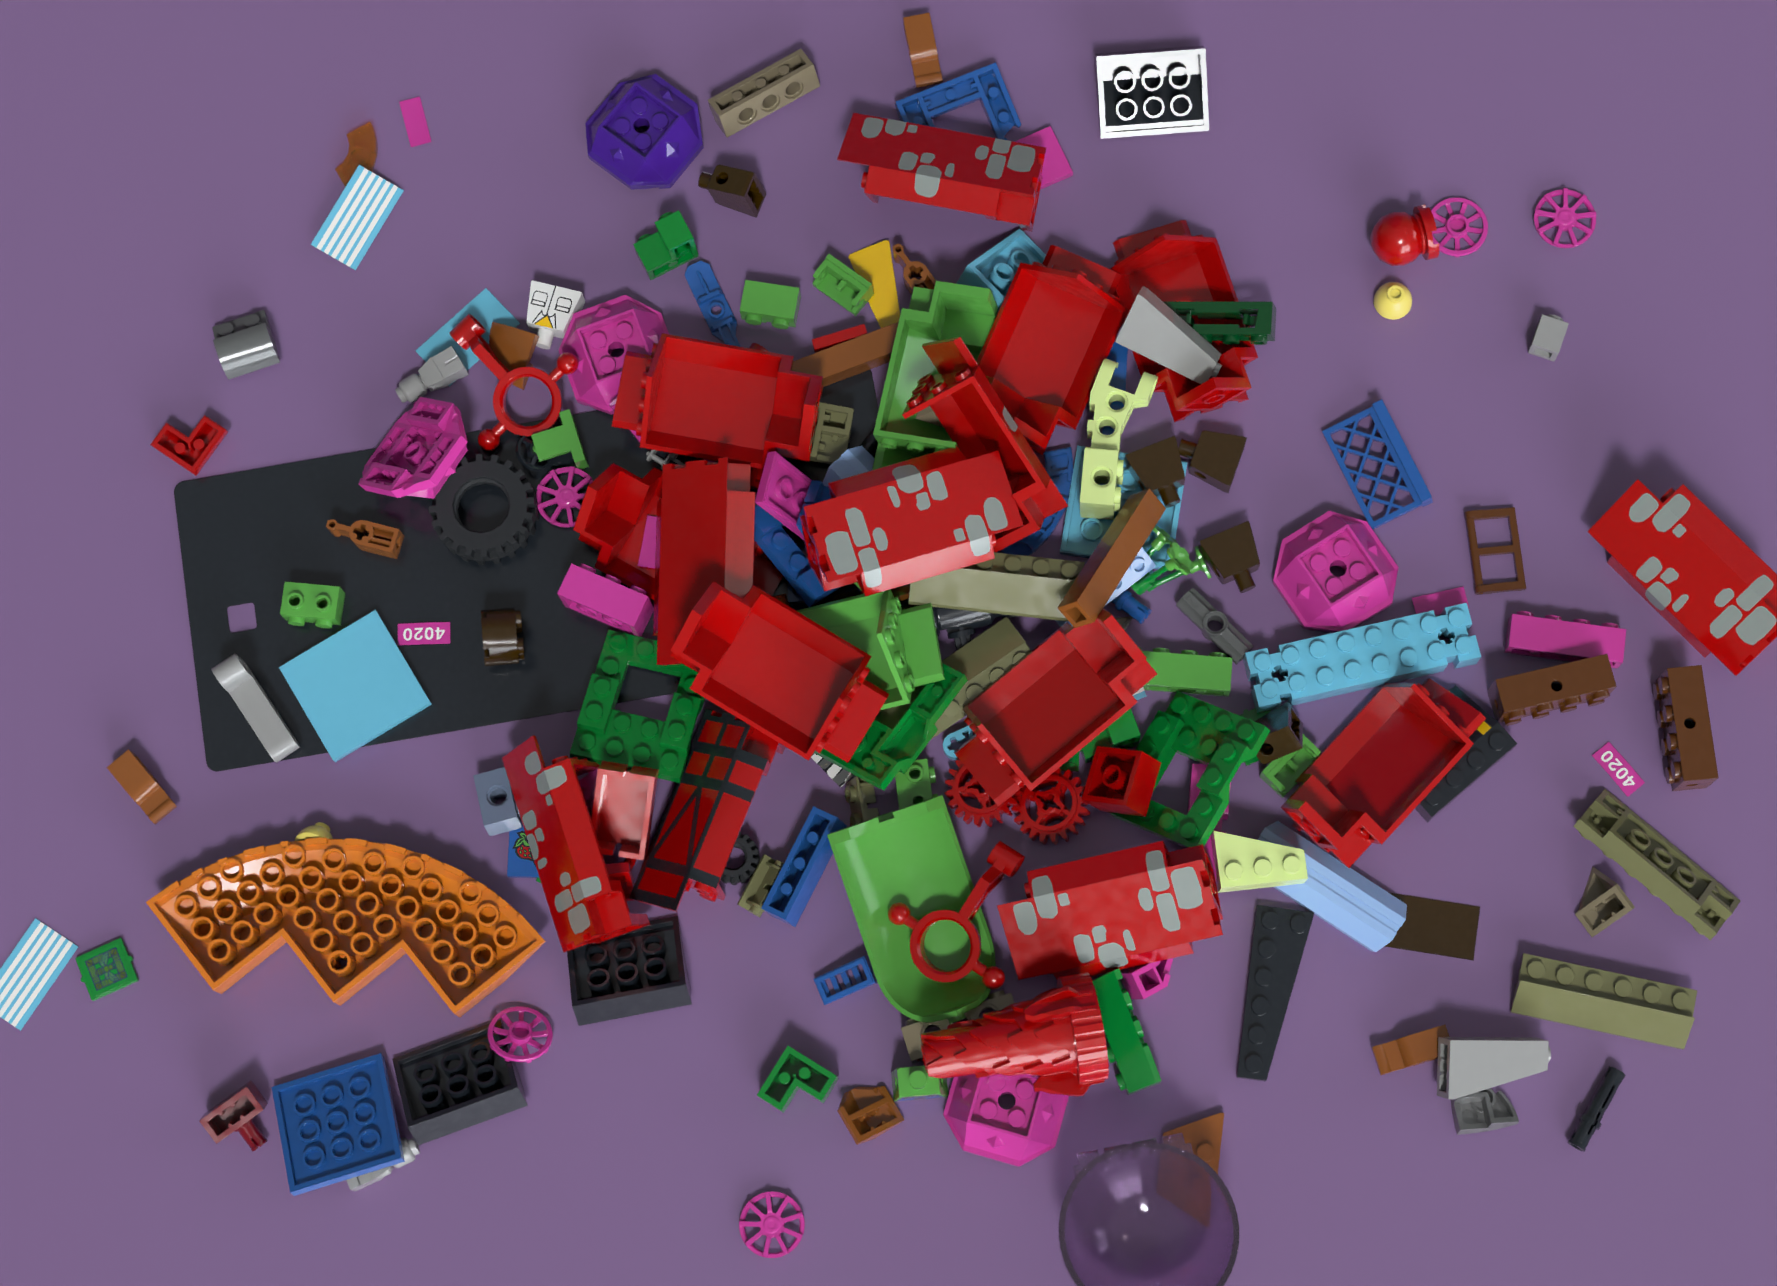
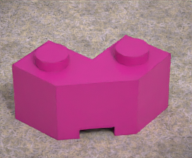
M1173 958L1130 967L1121 971L1123 977L1121 981L1126 991H1128L1130 998L1146 999L1167 987L1171 976L1169 972Z

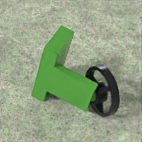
M570 409L559 413L563 425L531 436H523L518 440L515 452L519 462L525 468L531 471L544 470L550 465L553 457L569 452L572 453L578 469L581 470L589 467ZM521 442L527 447V455L531 458L530 463L521 454ZM538 459L540 462L547 460L544 466H534Z

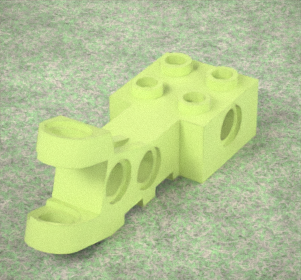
M1106 358L1102 362L1090 392L1089 405L1090 412H1094V420H1088L1087 439H1092L1091 447H1085L1080 517L1114 520L1115 511L1119 512L1121 508V487H1117V484H1123L1124 460H1119L1121 435L1133 409L1149 405L1158 376L1144 372L1135 395L1110 386L1114 370L1118 368L1119 363ZM1114 401H1120L1124 404V407L1120 410H1114L1110 407V404ZM1104 426H1110L1115 430L1111 435L1100 433V429Z

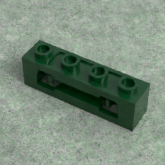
M1164 302L1210 344H1212V341H1223V344L1238 345L1240 341H1250L1254 345H1266L1267 341H1275L1277 309L1273 302ZM1191 316H1198V319H1243V324L1246 328H1240L1239 324H1194V319Z

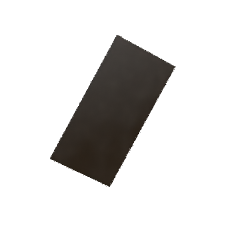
M1390 893L1407 904L1406 920L1399 928L1393 940L1385 945V947L1474 961L1480 914L1479 906Z

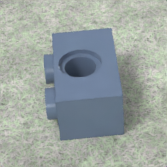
M505 767L473 775L483 824L489 836L523 828ZM506 797L503 803L495 804L499 798Z

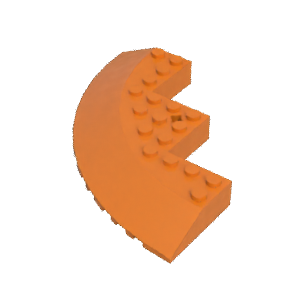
M309 838L300 841H281L278 844L247 849L242 853L229 858L217 860L218 862L192 872L191 875L180 881H175L146 902L212 990L223 994L285 943H288L330 999L341 1006L407 953L456 1016L462 1017L504 983L546 942L517 910L493 890L463 871L426 854H420L403 847L354 838ZM342 958L348 961L344 969L340 968L341 964L339 961Z

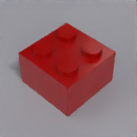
M1097 746L1081 800L1100 811L1146 817L1161 762L1143 751Z

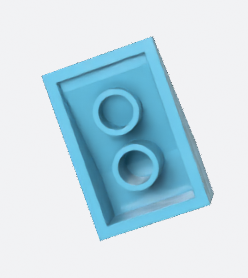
M1018 229L968 264L956 284L991 289L999 312L1020 262L1031 265L1033 262L1042 264L1046 254L1021 229Z

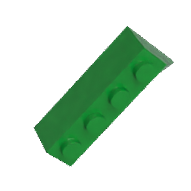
M1118 968L1092 982L1095 987L1105 1038L1108 1044L1106 1046L1108 1061L1110 1064L1113 1062L1116 1064L1119 1073L1115 1074V1079L1120 1091L1126 1089L1127 1094L1131 1095L1159 1084L1162 1080L1149 1046L1143 1040L1144 1034L1139 1019L1136 1015H1133V1006L1129 993L1122 987L1120 979L1123 977Z

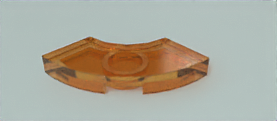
M371 122L346 134L349 141L348 155L344 162L335 169L345 187L359 165L371 172L373 171L377 160L378 142Z

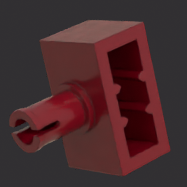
M249 1081L206 1112L199 1122L216 1144L232 1132L238 1131L253 1152L258 1149V1146L261 1147L268 1141L252 1121L253 1117L265 1109L268 1102L253 1082Z

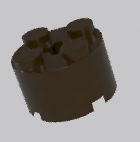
M515 608L481 610L485 666L518 664L519 660H524L523 638H517V633H522L520 610L515 611Z

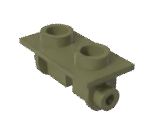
M858 777L847 782L845 799L850 804L851 809L850 826L879 816L878 808H867V804L876 803L874 785L863 779H858Z
M764 854L737 905L761 917L762 913L765 912L761 907L784 863L778 860L775 861Z

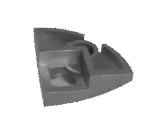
M1489 1088L1457 1099H1451L1457 1135L1491 1131L1519 1123L1514 1107L1501 1091L1495 1094Z

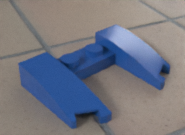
M996 62L895 102L896 111L903 122L935 127L932 118L979 100L997 139L1007 140L1004 136L1013 126L1017 128L1021 126Z
M756 505L754 541L757 542L758 546L808 607H812L841 588L838 587L824 592L808 563L807 557L783 529L785 525Z

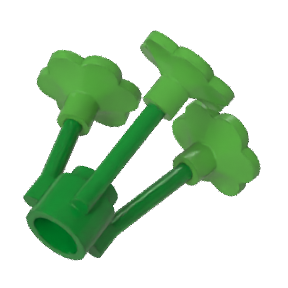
M1155 525L1153 531L1156 538L1152 541L1151 548L1146 553L1151 557L1156 550L1160 551L1165 544H1169L1170 547L1167 549V554L1170 559L1155 572L1152 570L1131 587L1138 595H1142L1144 592H1151L1156 587L1177 577L1192 574L1199 570L1204 572L1208 579L1212 578L1198 546L1194 547L1196 558L1194 561H1191L1187 550L1180 547L1178 542L1165 530ZM1168 570H1178L1157 580L1158 576L1162 575Z

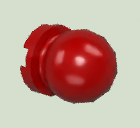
M1426 204L1415 206L1412 215L1406 212H1390L1382 216L1373 227L1370 235L1372 250L1378 259L1391 266H1404L1415 261L1420 254H1422L1425 260L1438 258L1439 243L1434 244L1432 231H1437L1431 209L1429 207L1426 208Z

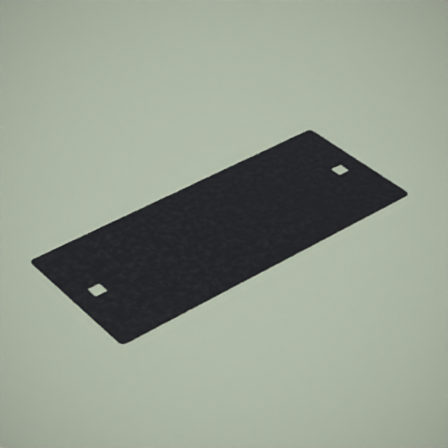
M871 370L823 387L821 403L854 409L848 449L858 447L876 424L879 410ZM599 410L573 414L589 467L581 470L590 475L593 481L613 463L640 478L647 475L654 467L662 471L659 463L652 459L649 462L646 460L647 452H651L652 449L641 448L640 443L630 430L612 427L614 414L610 415ZM558 417L551 428L563 425L561 417ZM538 420V421H532V422H526V423H520V424H521V425H524V426H534V425H537V424L541 423V422L544 421V420ZM482 430L466 433L468 451L464 457L468 461L476 459V454H482L484 458H491L492 455H497L500 460L505 462L508 459L513 462L518 470L521 469L533 487L535 495L538 484L551 470L570 466L577 468L572 453L569 452L553 457L550 465L544 470L531 471L519 462L515 452L516 444L523 436L506 430L500 436L499 445L495 449L488 451L482 449L478 444V435ZM521 442V454L530 463L531 458L527 455V447ZM377 448L178 483L174 489V498L208 768L219 772L275 762L229 692L222 687L211 670L234 653L249 667L300 745V748L281 761L328 753L279 667L374 610L380 615L432 705L362 747L581 710L592 673L595 674L608 630L625 632L565 607L557 593L571 563L576 566H580L581 563L586 564L596 570L595 574L605 578L606 573L595 568L600 551L578 540L580 533L574 531V527H558L546 521L537 508L539 521H535L534 527L536 532L534 536L529 535L526 540L528 545L524 549L520 546L514 551L515 557L511 559L509 556L500 558L501 563L494 564L493 561H485V565H478L473 560L466 562L459 555H454L449 551L431 523L432 516L429 513V506H432L431 498L415 496L395 498L365 491L358 484L360 478H363L362 472L365 464ZM657 451L655 455L665 460L669 452ZM681 454L676 458L685 465L689 461L704 460L703 458ZM783 457L811 480L822 481V483L831 465ZM538 459L534 466H544L547 460L540 462ZM670 460V462L668 463L678 465L672 460ZM569 473L557 475L564 486L567 484ZM574 473L572 486L575 487L584 477ZM553 478L545 485V487L558 490V486ZM482 484L474 486L466 491L460 499L458 507L460 521L472 531H492L500 526L507 517L509 509L508 498L504 491L494 485ZM590 484L584 485L578 493L585 494ZM750 489V492H755L756 499L758 490ZM542 492L541 502L554 499L555 496ZM579 499L578 503L582 505L583 499ZM558 504L544 508V511L550 518ZM576 507L571 509L574 522L577 520L580 511ZM566 509L561 510L556 521L569 523ZM334 519L339 524L351 527L356 521L366 520L400 529L404 539L398 558L393 559L363 551L354 544L350 537L342 535L335 537L327 529V521ZM784 526L785 532L803 554L807 556L804 540ZM366 531L365 535H360L359 538L362 540L363 536L369 535ZM785 577L773 596L786 594L788 599V581ZM295 582L339 586L345 592L341 625H332V628H320L315 626V623L305 622L304 626L288 624V621L280 615L284 583ZM621 582V585H623V586H625V587H628V588H631V587H629V586H627L626 584H624V583ZM854 583L845 585L816 603L815 606L824 604L832 600L836 595L847 593L857 588ZM650 598V601L654 607V600ZM253 603L257 627L252 630L231 633L227 612L228 607ZM515 608V611L520 610L522 633H517V638H523L524 660H519L518 664L485 666L481 610ZM653 611L642 637L657 641V636L653 635ZM450 622V644L398 645V624ZM628 665L617 703L674 694V692H677L681 677Z

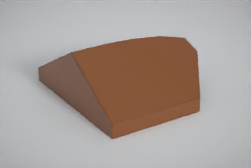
M885 1086L856 1087L843 1094L837 1110L857 1145L877 1138L904 1121L903 1116Z

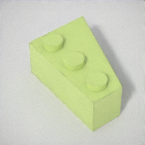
M1213 831L1211 835L1218 893L1303 884L1308 879L1303 849Z

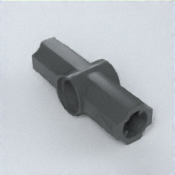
M1194 588L1189 590L1176 604V607L1202 631L1203 636L1207 640L1212 641L1228 657L1232 658L1236 665L1243 660L1246 652H1250L1254 646L1228 622L1225 614L1217 611ZM1213 620L1218 621L1222 625V629L1217 632L1211 631L1207 627V623Z

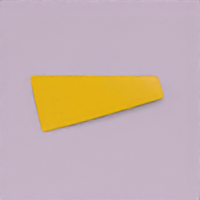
M884 240L850 254L848 257L854 271L872 284L874 295L868 302L880 327L883 328L899 322L900 309L889 241Z

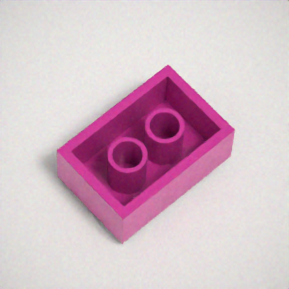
M571 563L557 593L564 606L627 634L642 637L654 611L650 598L646 596L647 592L634 585L631 588L621 585V580L614 576L606 574L604 578L595 574L596 570L586 564L581 563L580 566H576Z

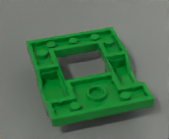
M608 630L595 674L592 673L577 720V731L570 750V758L578 757V760L587 759L591 762H597L599 765L602 761L627 764V770L631 771L633 766L659 769V779L680 783L687 762L695 723L705 702L704 697L690 689L698 672L684 664L657 665L656 640ZM628 665L681 677L677 692H674L666 722L615 710Z
M942 663L945 680L921 685L924 689L893 729L874 720L848 763L824 748L821 753L816 751L814 753L884 791L898 772L905 774L938 731L935 723L968 679L965 674Z
M1177 691L1165 712L1158 710L1136 750L1143 751L1161 762L1154 790L1176 753L1207 765L1196 785L1201 790L1187 815L1150 800L1146 817L1113 812L1108 813L1115 818L1184 848L1202 844L1205 846L1229 804L1230 782L1241 763L1256 757L1270 730L1265 725Z

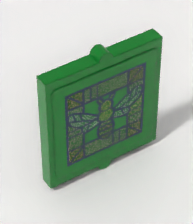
M123 938L116 939L75 958L82 975L81 982L85 983L92 1001L139 981L132 964L134 958L129 956Z

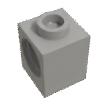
M1542 314L1528 353L1554 362L1559 354L1569 323L1564 322L1559 316L1551 314L1546 316Z

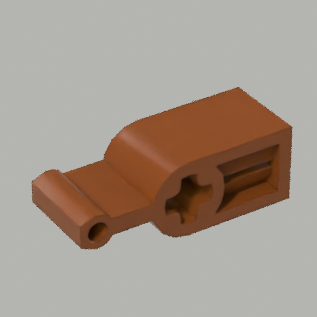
M930 13L903 17L904 31L916 88L943 83Z
M897 243L892 247L894 261L904 269V285L912 296L914 287L934 289L936 279L928 268L919 261L911 262L905 255L901 244ZM912 275H915L916 277H919V276H920L921 279L917 280L915 277L911 279V276H912Z
M334 519L328 520L326 524L327 529L335 537H340L341 535L350 537L354 544L363 551L393 559L398 558L404 539L400 529L366 520L356 521L351 527L339 524ZM366 531H367L369 535H368V536H363V537H362V540H361V539L359 538V536H360V535H365V533H366Z
M129 749L106 767L155 825L177 807L147 767Z
M1446 1024L1371 1047L1380 1076L1438 1059V1037H1450Z

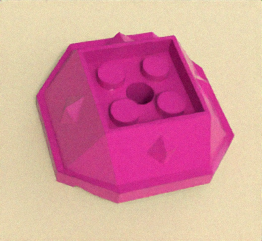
M623 295L573 314L558 351L560 355L566 352L572 353L578 359L579 365L577 370L567 375L577 403L590 406L610 415L614 414L609 404L618 395L625 354L627 351L651 355L653 344L659 343L661 334H669L662 313L627 295ZM621 348L624 350L620 357L611 356L612 351Z
M420 397L413 404V408L405 412L395 422L365 464L362 472L363 478H360L358 484L365 491L395 498L415 496L434 499L449 476L456 473V466L468 451L466 446L468 441L461 413L457 406L451 402Z
M1328 511L1282 540L1272 583L1303 629L1335 633L1356 628L1391 606L1399 567L1368 522ZM1330 567H1341L1344 570V575L1340 577L1334 576L1330 572Z
M975 1074L958 1076L953 1078L943 1116L963 1151L1020 1167L1055 1148L1069 1096L1049 1094L1043 1091L1034 1092L1033 1083L1040 1075L1007 1076L999 1074L976 1078ZM1003 1094H1010L1015 1098V1105L1011 1109L1005 1110L999 1106L998 1100Z

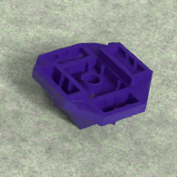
M657 74L619 83L585 123L589 159L631 190L658 187L659 189L671 188L704 148L698 104ZM641 126L649 127L644 133L636 132Z

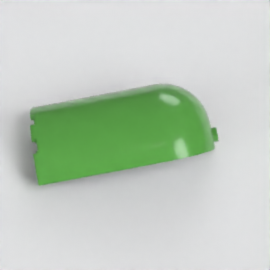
M943 795L827 834L875 977L888 1001L905 1016L920 1022H936L948 1019L949 1023H953L966 1018L965 1012L976 1008L984 1002L991 989L983 984L982 977L974 971H971L964 978L953 982H938L926 977L916 967L910 953V938L913 930L905 924L895 925L888 918L889 907L897 902L906 904L910 909L911 915L919 921L925 915L937 910H954L959 912L974 889ZM980 907L972 920L981 938V953L978 961L987 967L996 966L993 942ZM940 920L929 928L924 940L925 953L928 959L939 969L946 971L957 970L969 957L971 949L969 936L965 929L954 921Z

